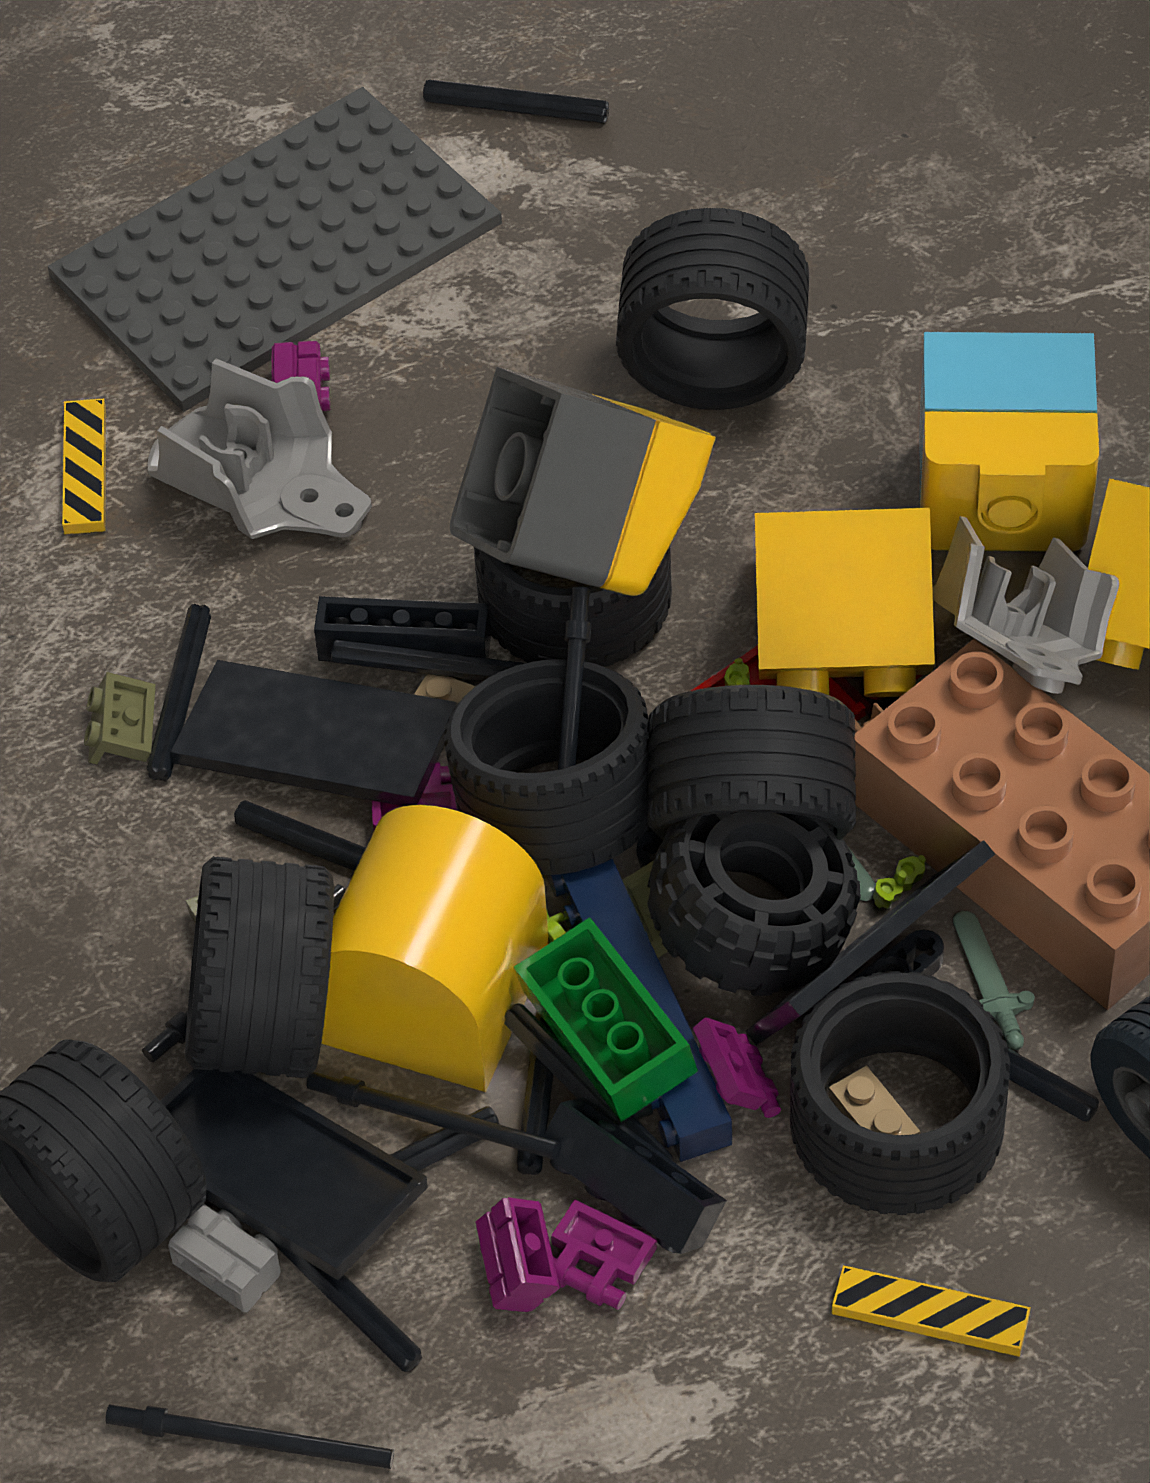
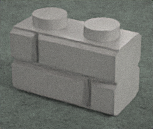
M203 1205L190 1217L187 1225H183L168 1244L172 1264L244 1313L254 1306L261 1298L262 1293L271 1287L281 1273L277 1255L278 1250L275 1245L261 1234H256L253 1238L244 1232L240 1222L226 1210H220L216 1213L208 1206Z

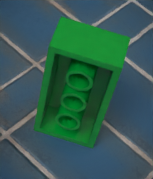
M590 917L514 966L526 997L621 1122L698 1072L688 1042Z

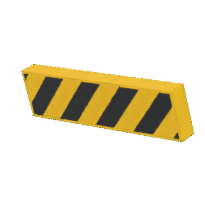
M104 398L64 401L62 514L64 534L103 532L106 530V405Z
M843 1265L832 1304V1314L1020 1357L1031 1307Z

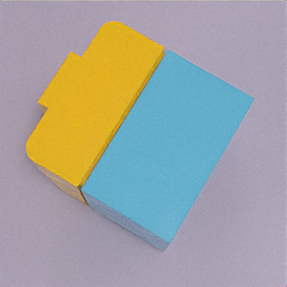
M924 332L919 425L920 508H930L931 549H950L960 516L968 519L982 545L985 546L984 551H1047L1053 537L1060 539L1072 552L1081 549L1088 540L1099 460L1094 333Z

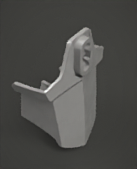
M216 358L212 362L211 388L207 406L195 409L169 429L161 426L157 430L158 439L154 442L148 457L147 466L150 476L230 512L238 530L251 539L280 530L306 531L346 538L360 530L362 520L372 507L371 498L350 483L332 465V431L320 408L315 384L307 377H290L275 383Z
M960 516L936 585L932 587L933 600L955 615L954 626L1013 662L1012 668L1032 686L1059 694L1063 692L1066 682L1080 685L1083 675L1078 665L1100 659L1103 654L1108 621L1119 589L1118 578L1115 575L1089 570L1060 539L1053 537L1039 568L1031 566L1024 590L1010 603H1006L1004 595L1012 572L997 565L994 557L987 556L978 583L985 546L982 545L968 519Z

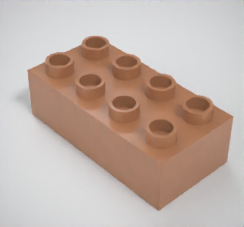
M975 638L855 733V805L916 855H923L926 858L925 862L937 872L985 840L995 855L961 882L957 888L1105 1009L1109 1010L1150 974V774L1041 689L1029 684L1010 665Z

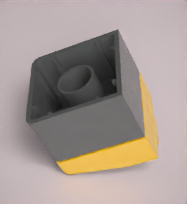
M496 367L451 516L450 532L453 536L505 563L629 596L640 595L648 588L701 487L716 437L710 435L711 433L646 409Z

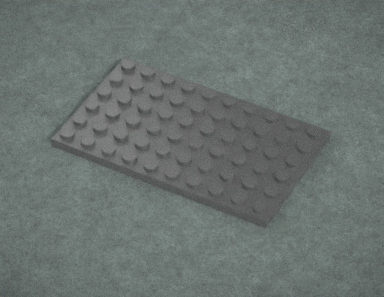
M361 87L48 265L50 278L185 412L209 397L212 362L216 358L252 372L272 360V346L274 343L293 342L294 345H297L298 342L308 339L502 224L501 212L364 87Z

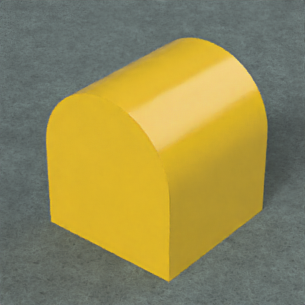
M410 805L396 808L385 814L379 820L333 916L328 992L321 1044L486 1092L512 1034V1031L505 1025V1013L517 1003L524 1005L527 1000L514 966L549 944L544 880L539 868L529 854L513 839L497 828L478 818L456 810L431 805Z

